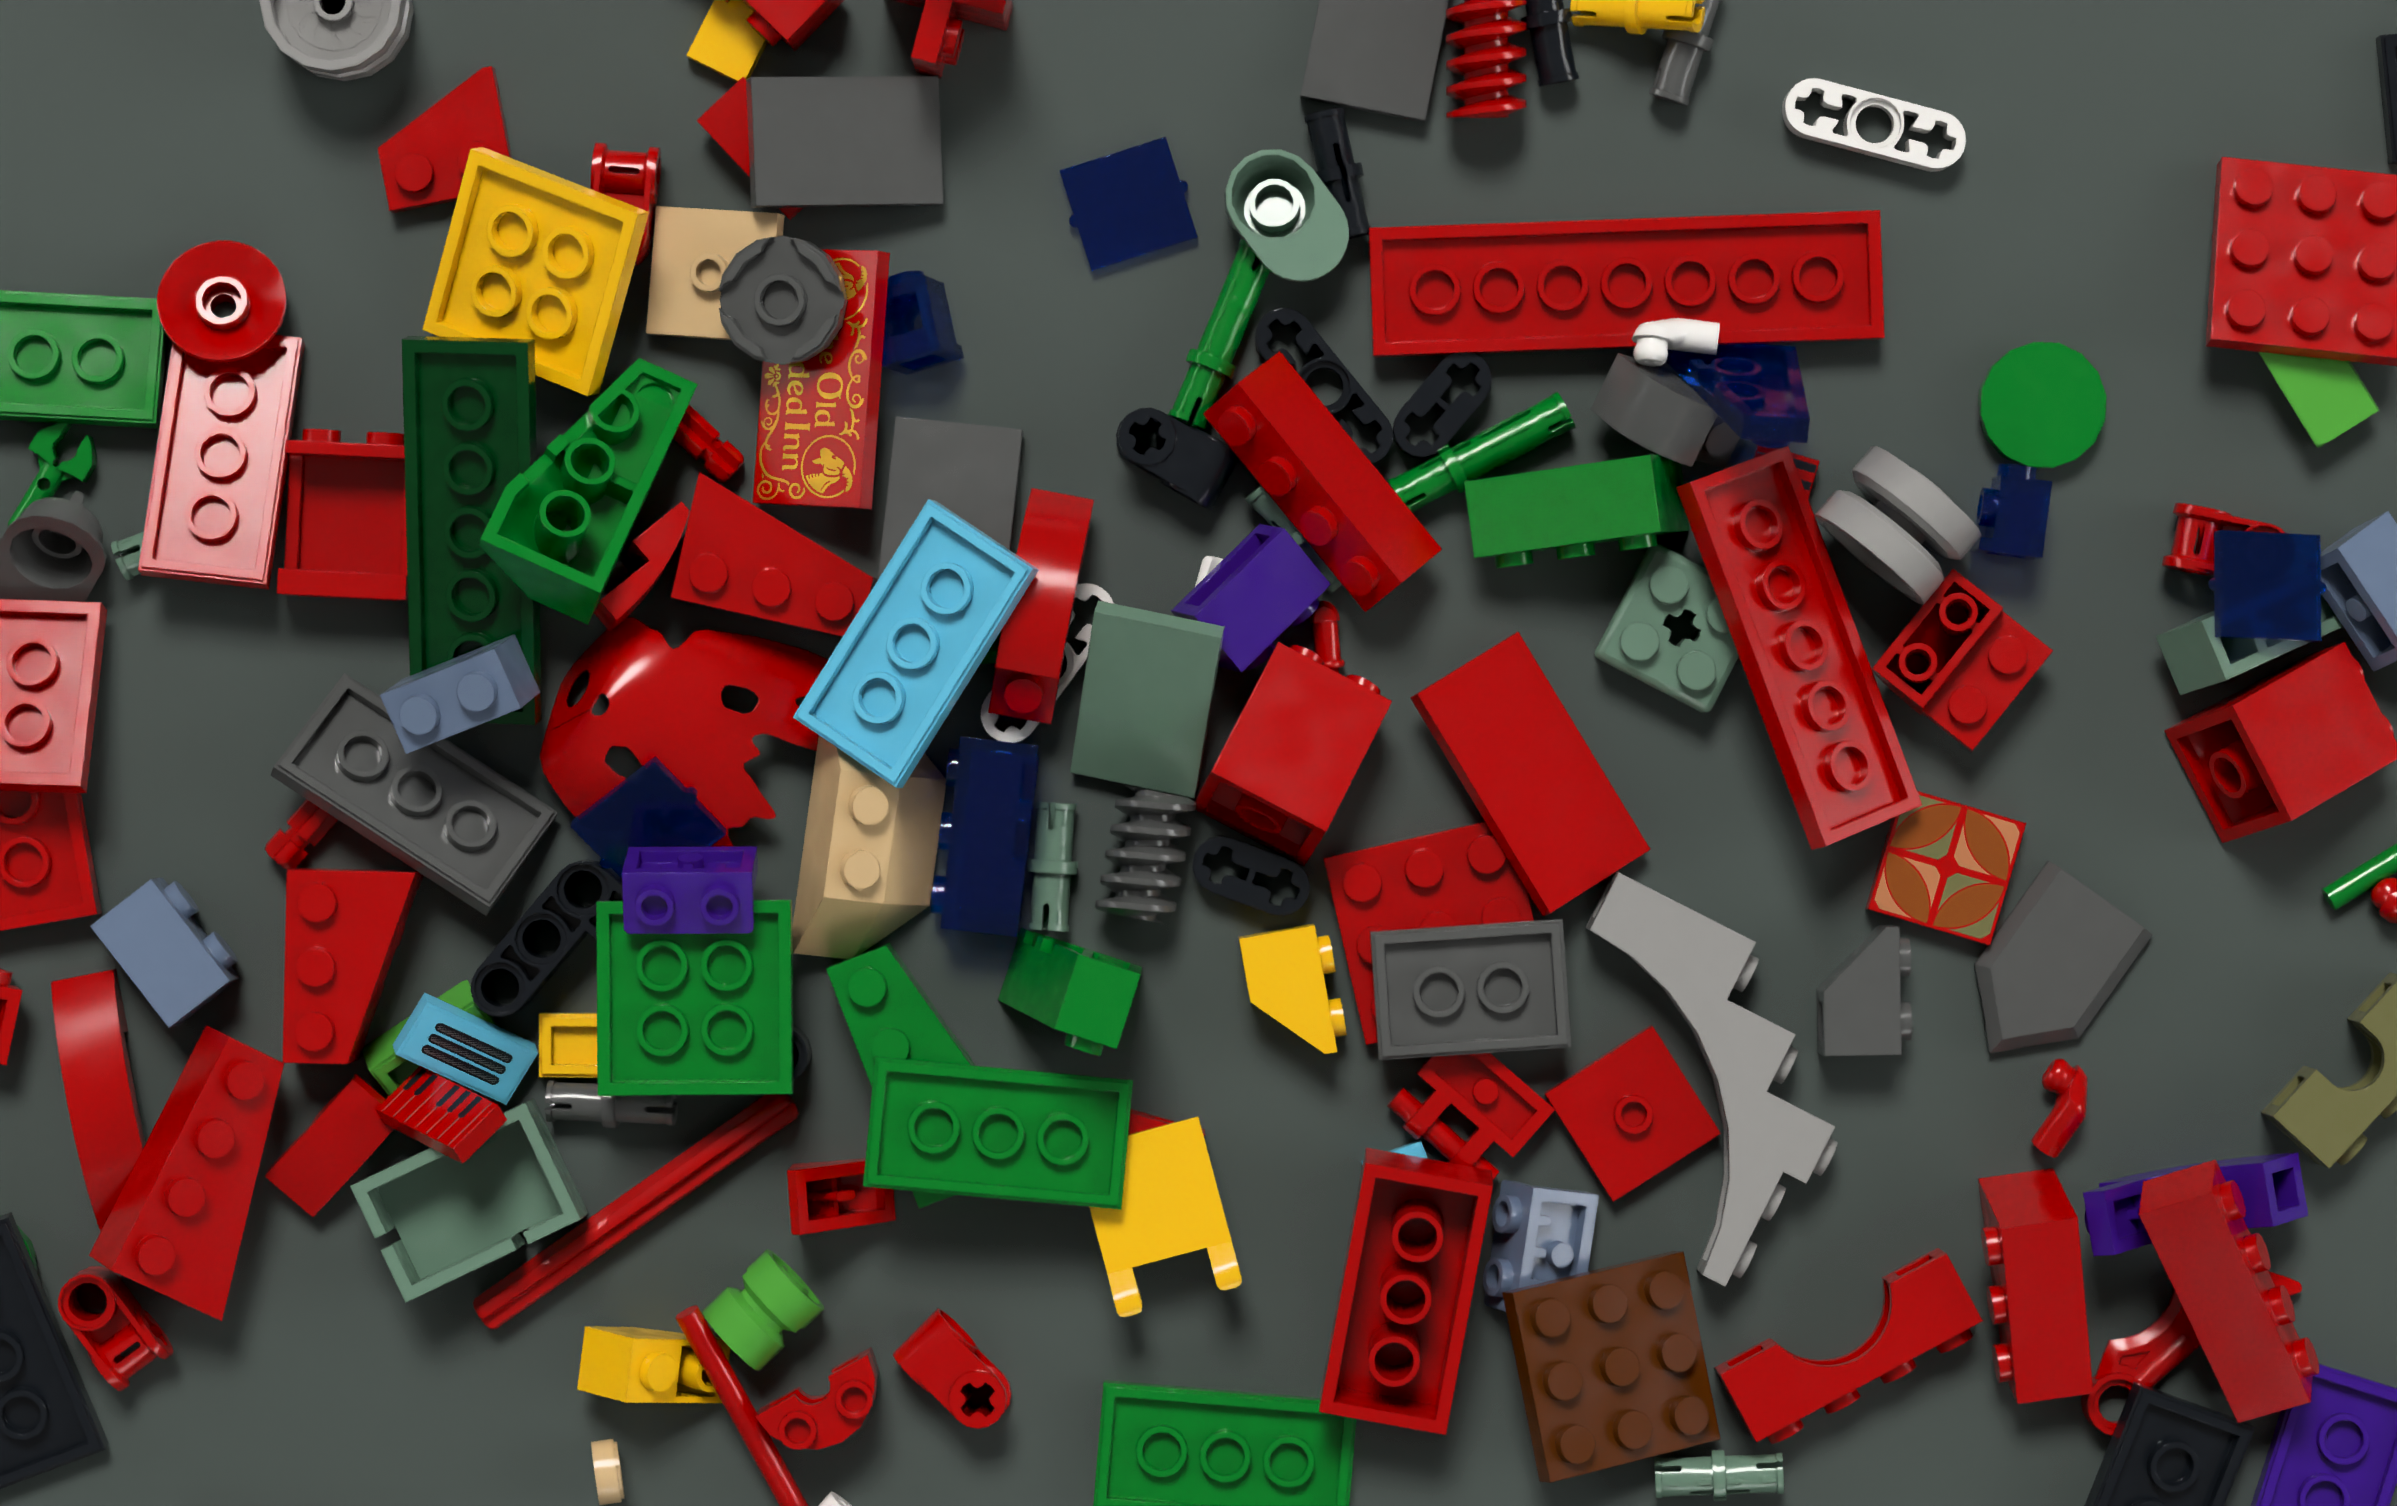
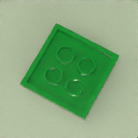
M792 899L754 900V928L751 933L628 934L624 931L623 901H596L598 1096L794 1093Z

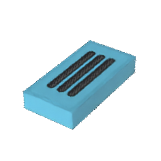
M425 992L393 1043L395 1055L507 1105L538 1054L535 1043Z

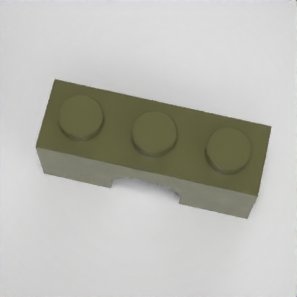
M2390 972L2347 1018L2365 1036L2370 1046V1064L2363 1077L2349 1086L2336 1087L2317 1069L2303 1066L2261 1111L2269 1121L2318 1165L2330 1169L2336 1161L2341 1166L2348 1163L2367 1142L2368 1138L2363 1132L2379 1115L2386 1119L2397 1111L2396 973Z

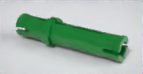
M1242 238L1198 348L1190 349L1185 361L1191 365L1173 408L1168 413L1174 419L1180 422L1182 420L1187 421L1186 425L1202 431H1206L1208 426V420L1203 413L1216 402L1225 379L1232 380L1237 367L1232 364V361L1270 272Z
M1555 392L1548 398L1538 402V404L1507 418L1452 448L1447 443L1444 447L1437 450V456L1395 478L1387 480V482L1411 512H1414L1454 490H1457L1458 494L1464 492L1465 481L1475 480L1498 466L1500 467L1533 450L1542 443L1575 429L1576 426L1573 419L1569 418L1571 414L1558 392Z

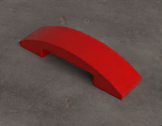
M116 969L51 982L57 1046L68 1111L85 1184L100 1232L145 1146L124 1032L128 1031Z

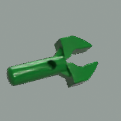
M58 423L37 432L28 449L37 454L40 470L8 521V526L35 500L54 497L62 482L77 478L87 483L97 466L96 449L92 436L86 435L77 449L76 456L71 460L62 461L57 466L59 461L57 446L67 434L71 424Z

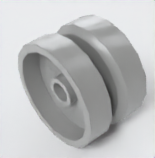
M259 0L265 28L279 49L316 76L340 81L372 76L394 61L409 38L414 12L412 0H344L345 6L337 14H333V10L328 5L330 0Z
M1871 446L1851 472L1858 489L1874 506L1850 491L1835 490L1814 516L1838 543L1868 569L1906 597L1919 604H1925L1945 579L1939 563L1921 544L1943 558L1961 560L1982 534L1974 522L1932 481L1888 451L1878 446Z

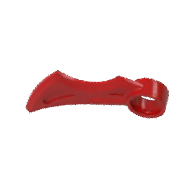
M2268 1271L2275 1287L2283 1285L2290 1296L2302 1291V1286L2298 1281ZM2174 1289L2169 1304L2162 1315L2149 1327L2134 1335L2108 1340L2096 1375L2092 1377L2093 1394H2086L2081 1397L2082 1412L2088 1423L2104 1434L2113 1435L2118 1421L2105 1419L2099 1411V1399L2105 1389L2120 1385L2128 1389L2130 1393L2134 1381L2153 1388L2200 1346V1342Z

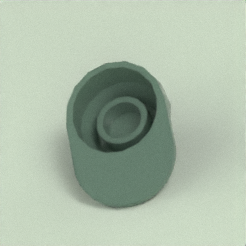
M1282 149L1260 150L1244 157L1232 170L1224 191L1225 212L1232 227L1242 236L1264 267L1282 279L1293 282H1307L1319 279L1330 273L1345 254L1349 240V227L1343 209L1314 169L1299 156Z

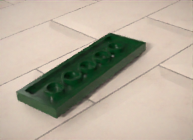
M408 336L402 339L410 676L515 634L540 693L522 708L485 723L536 725L542 720L540 603L529 599L478 545L505 487L520 472L523 474L537 460L535 339Z

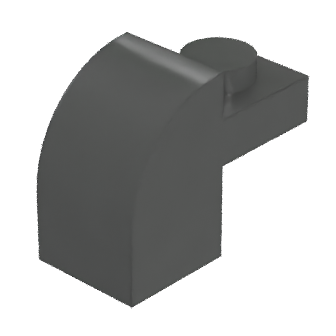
M1620 353L1617 354L1590 409L1616 431L1656 454L1690 467L1693 466L1696 460L1721 468L1726 467L1752 414V411L1739 401L1690 387L1665 366L1652 367L1641 365L1634 357Z

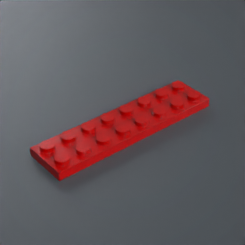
M1880 210L1369 228L1373 357L1635 348L1636 343L1632 341V336L1640 324L1669 318H1685L1720 323L1718 345L1882 340L1885 338Z

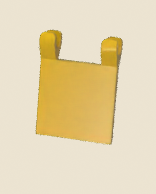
M1199 1116L1129 1134L1121 1209L1089 1207L1117 1314L1120 1317H1129L1142 1311V1299L1133 1267L1204 1248L1208 1250L1217 1287L1225 1291L1240 1286L1242 1276Z

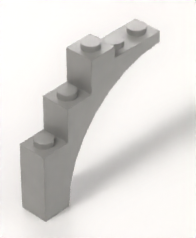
M1615 872L1612 874L1585 928L1626 953L1663 988L1691 1028L1712 1075L1722 1120L1723 1178L1715 1223L1697 1270L1703 1276L1726 1286L1731 1275L1741 1278L1748 1268L1757 1244L1749 1239L1760 1218L1770 1221L1778 1209L1786 1190L1785 1186L1778 1183L1783 1172L1806 1184L1812 1172L1819 1176L1824 1173L1838 1144L1837 1141L1830 1138L1835 1126L1767 1092L1772 1081L1782 1084L1789 1074L1798 1054V1050L1790 1046L1796 1034L1727 1000L1732 989L1743 992L1749 983L1759 961V958L1751 955L1756 942L1619 872Z

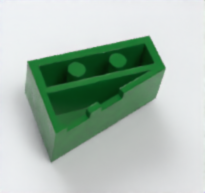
M1650 454L1465 481L1474 558L1494 557L1495 566L1498 569L1534 564L1532 552L1556 549L1557 560L1596 555L1594 544L1618 541L1619 551L1658 546L1656 535L1690 531L1689 521L1676 487L1684 484L1681 463L1661 455Z
M1021 928L998 1000L1055 1030L1067 1033L1064 1045L1101 1056L1104 1045L1114 1049L1118 1047L1141 976L1142 966Z

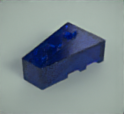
M960 737L959 749H949L945 786L955 787L953 812L942 811L938 839V850L948 851L946 876L935 875L930 910V913L942 914L941 928L1018 937L1040 745Z

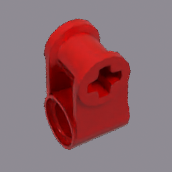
M596 142L592 156L591 189L649 212L634 266L636 267L647 258L652 246L655 204L658 201L661 180V148L649 147L647 153L609 150L606 143Z
M2175 503L2173 513L2178 516L2171 554L2163 557L2162 566L2197 575L2221 576L2250 583H2261L2279 577L2288 569L2293 558V546L2289 536L2280 527L2273 524L2231 516L2228 512L2208 507ZM2198 528H2199V534H2198L2197 544H2196L2195 553H2194V547H2195V542H2196L2197 533H2198ZM2252 536L2267 538L2273 545L2275 559L2266 571L2252 568L2245 559L2244 548Z
M90 1266L79 1271L61 1288L58 1297V1310L63 1320L86 1348L100 1374L117 1391L126 1389L130 1385L129 1378L157 1357L167 1359L173 1354V1347L162 1328L141 1307L115 1272L103 1266ZM92 1283L98 1285L104 1291L107 1298V1306L104 1312L93 1314L85 1311L80 1306L77 1300V1291L80 1284ZM134 1343H140V1346L127 1356L122 1357L120 1353Z
M939 1308L893 1352V1357L901 1368L919 1386L932 1394L957 1421L966 1427L976 1429L989 1427L999 1420L1010 1405L1012 1391L1010 1382L1004 1373L978 1349V1346L968 1333L953 1318ZM968 1383L977 1389L985 1383L993 1388L994 1393L989 1399L994 1407L993 1410L985 1405H981L974 1410L968 1405L967 1400L972 1395L970 1388L967 1386Z

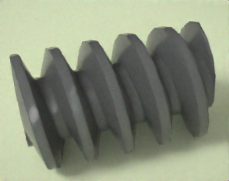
M1124 785L1136 792L1135 797L1116 800L1114 808L1129 816L1130 822L1111 825L1109 833L1124 841L1125 847L1110 849L1105 852V858L1121 869L1118 873L1101 875L1100 883L1116 894L1115 898L1096 900L1095 908L1102 912L1163 923L1156 919V914L1174 912L1177 903L1163 895L1161 889L1178 887L1182 879L1168 870L1166 864L1185 861L1187 854L1170 842L1171 839L1186 837L1191 834V827L1175 817L1178 813L1195 811L1196 802L1188 797Z

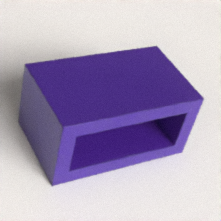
M1259 524L1171 612L1176 617L1225 626L1218 667L1243 672L1244 670H1251L1259 666L1272 654L1275 649L1273 641L1286 628L1296 626L1309 618L1319 606L1317 598L1331 584L1285 528Z

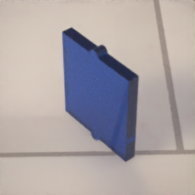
M1166 137L1060 170L1073 212L1069 223L1071 227L1078 228L1092 272L1198 238L1184 195L1188 190V184L1183 180H1179Z
M2231 530L2214 531V578L2210 579L2209 587L2214 591L2215 637L2306 642L2321 641V594H2324L2327 588L2325 583L2321 582L2320 535Z
M656 756L571 822V828L601 857L600 865L606 869L611 867L621 878L628 847H711L726 835V828L697 799V790L693 787L686 788Z

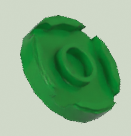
M2032 342L2006 352L1989 368L1978 392L1980 424L1986 440L2003 458L2024 468H2054L2076 460L2095 443L2105 422L2107 395L2098 371L2082 353L2061 343Z

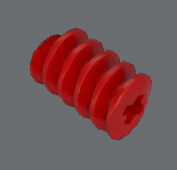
M1464 0V3L1446 9L1447 19L1464 25V29L1446 35L1447 45L1464 51V55L1446 61V70L1464 76L1463 81L1446 87V96L1464 102L1463 107L1447 112L1446 118H1508V114L1526 108L1525 99L1508 94V88L1526 82V74L1508 68L1509 62L1526 56V48L1508 42L1509 36L1526 30V22L1509 17L1508 11L1525 5L1526 0Z

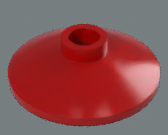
M229 240L202 243L181 254L164 273L157 294L159 319L169 339L186 354L200 360L216 363L241 360L264 348L280 329L287 307L284 282L274 263L256 248ZM230 302L236 306L235 312L228 317L219 318L213 314L215 307L220 303Z

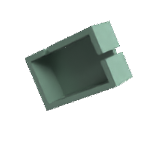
M534 1098L503 1112L507 1121L463 1164L432 1148H428L350 1186L374 1238L382 1236L396 1228L401 1238L383 1248L381 1252L405 1303L517 1250L525 1244L520 1233L525 1229L527 1230L523 1232L527 1243L530 1244L581 1220L588 1214V1210Z

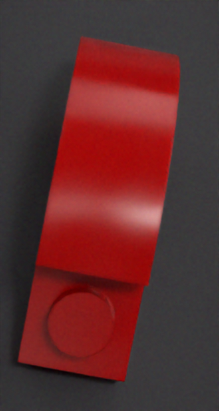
M1031 488L1016 555L1039 569L1001 630L988 713L1046 724L1052 723L1069 626L1086 550L1094 505L1093 499Z

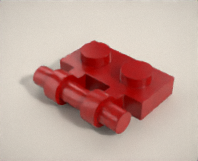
M1491 1053L1429 1057L1416 1073L1432 1086L1434 1091L1421 1103L1403 1087L1387 1105L1390 1110L1405 1122L1402 1128L1415 1140L1423 1137L1447 1158L1449 1163L1492 1170L1493 1179L1497 1176L1499 1170L1482 1156L1493 1141L1514 1157L1555 1110ZM1450 1103L1477 1126L1476 1130L1466 1140L1462 1139L1438 1118Z

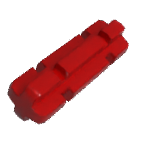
M689 405L674 436V440L694 459L702 458L706 462L704 468L718 481L724 483L743 465V454L728 440L724 443L718 439L720 433Z
M306 799L286 821L290 825L289 829L284 832L280 828L267 842L265 850L284 869H294L309 854L305 849L309 843L316 846L337 823L338 819Z

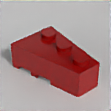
M2048 1168L1978 1178L1984 1228L1981 1229L1982 1247L1986 1264L1990 1266L1993 1285L1987 1286V1302L1992 1324H1998L2001 1342L2000 1344L1992 1345L1997 1381L1999 1383L2008 1382L2017 1404L2093 1394L2078 1217L2054 1169Z

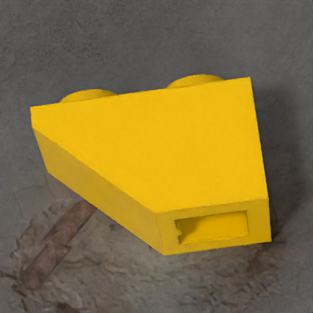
M1307 924L1238 937L1250 1002L1324 1054L1338 1052L1335 1037L1346 1036L1347 1031L1341 998L1328 1000L1324 974L1336 972L1329 935L1317 937L1315 925Z
M585 1326L577 1390L625 1403H722L684 1333L638 1327ZM715 1337L729 1361L731 1348L721 1338Z

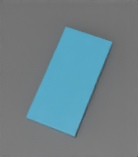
M928 499L793 718L894 787L903 788L1039 569L937 501Z

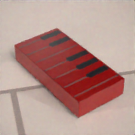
M419 1066L376 1108L385 1125L462 1164L507 1121L498 1104L422 1066Z

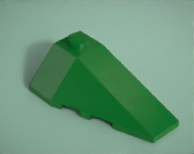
M638 358L589 406L588 411L563 435L559 434L546 447L541 457L523 474L520 472L505 487L478 545L529 599L587 625L589 624L698 384Z

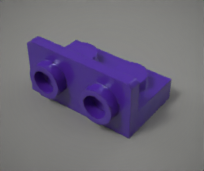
M757 846L628 847L622 870L624 931L628 934L751 933L754 928V888L758 872Z

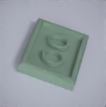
M1098 600L1092 622L1070 773L1195 798L1199 785L1225 626Z

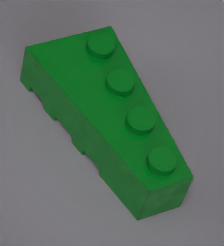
M890 943L826 968L871 1086L875 1056L975 1065L968 1052L952 1033L936 1007ZM912 1191L919 1209L954 1196V1194Z

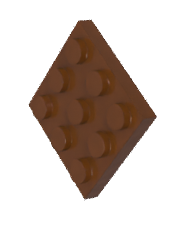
M1671 1251L1502 1292L1540 1482L1552 1483L1721 1439L1684 1251Z

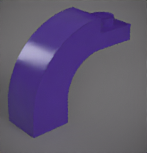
M2298 1152L2217 1160L2226 1182L2234 1180L2240 1188L2246 1207V1216L2243 1219L2248 1228L2274 1227L2308 1216ZM2202 1163L2121 1177L2099 1183V1188L2083 1192L2086 1209L2084 1217L2085 1226L2090 1234L2093 1256L2116 1255L2152 1244L2139 1216L2143 1181Z

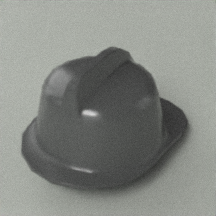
M76 491L69 500L57 497L37 499L26 507L20 516L7 527L0 540V599L86 601L104 570L107 556L102 546V528L92 512L83 507V493Z

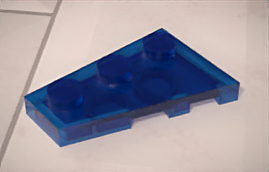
M1766 344L1718 345L1716 355L1668 350L1666 362L1741 439L1752 440L1756 445L1766 448H1784L1789 446L1790 442L1807 443L1810 417L1796 346Z

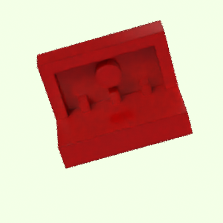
M893 0L923 8L911 59L916 73L938 76L939 79L942 77L945 64L956 66L960 56L965 29L962 28L963 21L957 18L1007 31L1013 9L1012 0Z

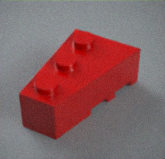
M699 472L671 598L843 637L875 586L877 579Z
M287 869L283 1063L349 1064L359 1059L385 986L386 976L396 948L401 942L406 928L404 927L424 875L416 870Z

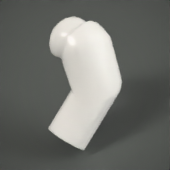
M1669 318L1642 323L1636 328L1632 336V341L1636 343L1633 356L1639 364L1655 367L1661 366L1666 362L1668 350L1716 355L1720 323L1685 318Z

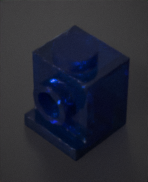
M906 271L890 276L887 288L882 366L908 375L964 358L962 346L956 343L944 283L924 275L923 271ZM920 314L923 328L915 330L914 321Z
M1998 464L1997 477L1992 478L1991 488L1982 487L1978 500L1976 523L1979 526H1986L1985 537H1980L1970 548V552L2028 560L2043 558L2052 481L2035 479L2037 468Z

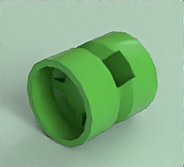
M769 1249L765 1250L746 1268L747 1272L742 1276L745 1287L743 1290L727 1286L702 1310L705 1319L720 1338L745 1363L757 1371H760L785 1347L783 1330L796 1333L800 1328L804 1329L824 1310V1306L802 1278L784 1260Z

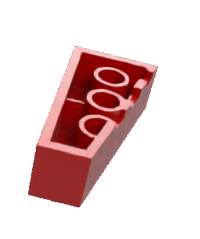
M206 1025L89 1256L115 1273L222 1321L284 1063Z

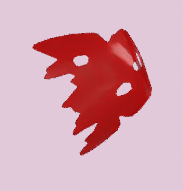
M633 617L627 618L612 632H609L607 629L579 657L562 680L540 752L543 773L564 805L583 824L594 828H621L623 830V835L614 845L616 859L622 867L624 866L628 847L733 846L728 837V829L743 827L753 817L766 820L776 817L773 808L744 769V763L760 755V751L753 743L752 738L764 733L817 751L819 735L797 721L793 716L799 708L796 704V699L807 695L828 659L800 648L764 638L714 630L694 631L685 642L673 649L668 645L661 633L650 629ZM588 671L590 679L585 693L574 706L568 707L567 700L572 685L583 672ZM732 685L754 692L758 697V702L753 711L742 714L725 708L721 696L724 687ZM601 694L606 695L609 700L606 712L602 715L592 714V709ZM612 746L627 747L642 765V777L639 782L617 774L605 762L606 755Z

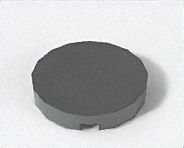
M787 236L759 239L736 253L722 274L719 291H721V308H719L721 323L735 346L756 360L780 365L808 361L828 348L843 326L848 303L843 275L831 256L810 241Z

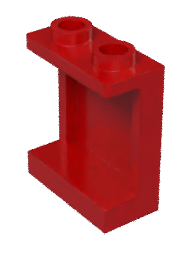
M303 429L302 440H285V453L290 456L284 568H278L277 594L408 602L404 434L367 432L366 444L341 442V431Z

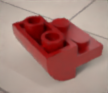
M1952 569L1945 577V580L1874 665L1872 671L1920 715H1925L1970 752H1973L2052 654L2053 650L2003 612L2002 606L1956 570Z

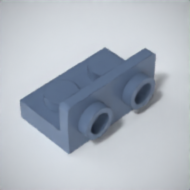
M1503 1180L1500 1195L1495 1201L1492 1211V1222L1495 1229L1491 1257L1483 1273L1485 1305L1506 1312L1502 1292L1588 1272L1599 1195L1587 1191L1533 1186L1517 1181Z

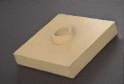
M656 206L646 333L657 336L731 340L722 326L719 308H721V291H719L722 274L735 254L754 241L783 236L785 216L779 213Z

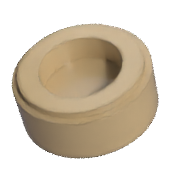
M614 1439L591 1442L599 1505L621 1503L622 1499H625L617 1441L614 1442Z

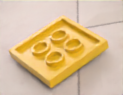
M478 147L470 149L422 330L439 337L535 339L536 376L585 396L599 394L649 212L487 148Z

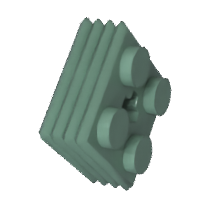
M1659 544L1656 547L1647 549L1595 650V657L1700 712H1709L1713 708L1739 657L1707 569ZM1685 611L1692 616L1689 625L1696 630V635L1693 640L1682 639L1675 646L1668 641L1671 636V630L1663 624L1667 616L1677 618Z

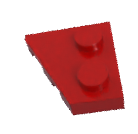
M492 66L481 68L378 147L389 211L397 213L457 201L469 152L472 148L484 147L512 158L496 72Z

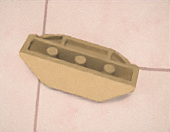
M819 736L792 926L793 954L850 959L862 954L930 906L947 780L925 753L904 787L896 788Z

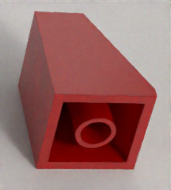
M1278 642L1195 800V810L1305 866L1329 828L1392 701L1380 695V689L1371 681L1357 675H1347L1345 677L1324 666L1323 659L1312 650L1299 645L1288 647Z
M2345 642L2310 654L2164 730L2222 843L2293 821L2397 760V742L2394 738L2392 725L2381 713L2365 682L2361 665L2352 656Z

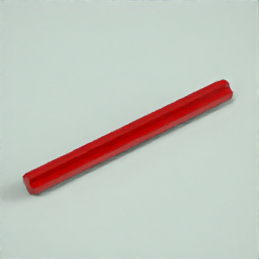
M765 1094L477 1296L473 1301V1306L480 1320L491 1330L499 1328L797 1119L800 1113L792 1097L789 1094Z

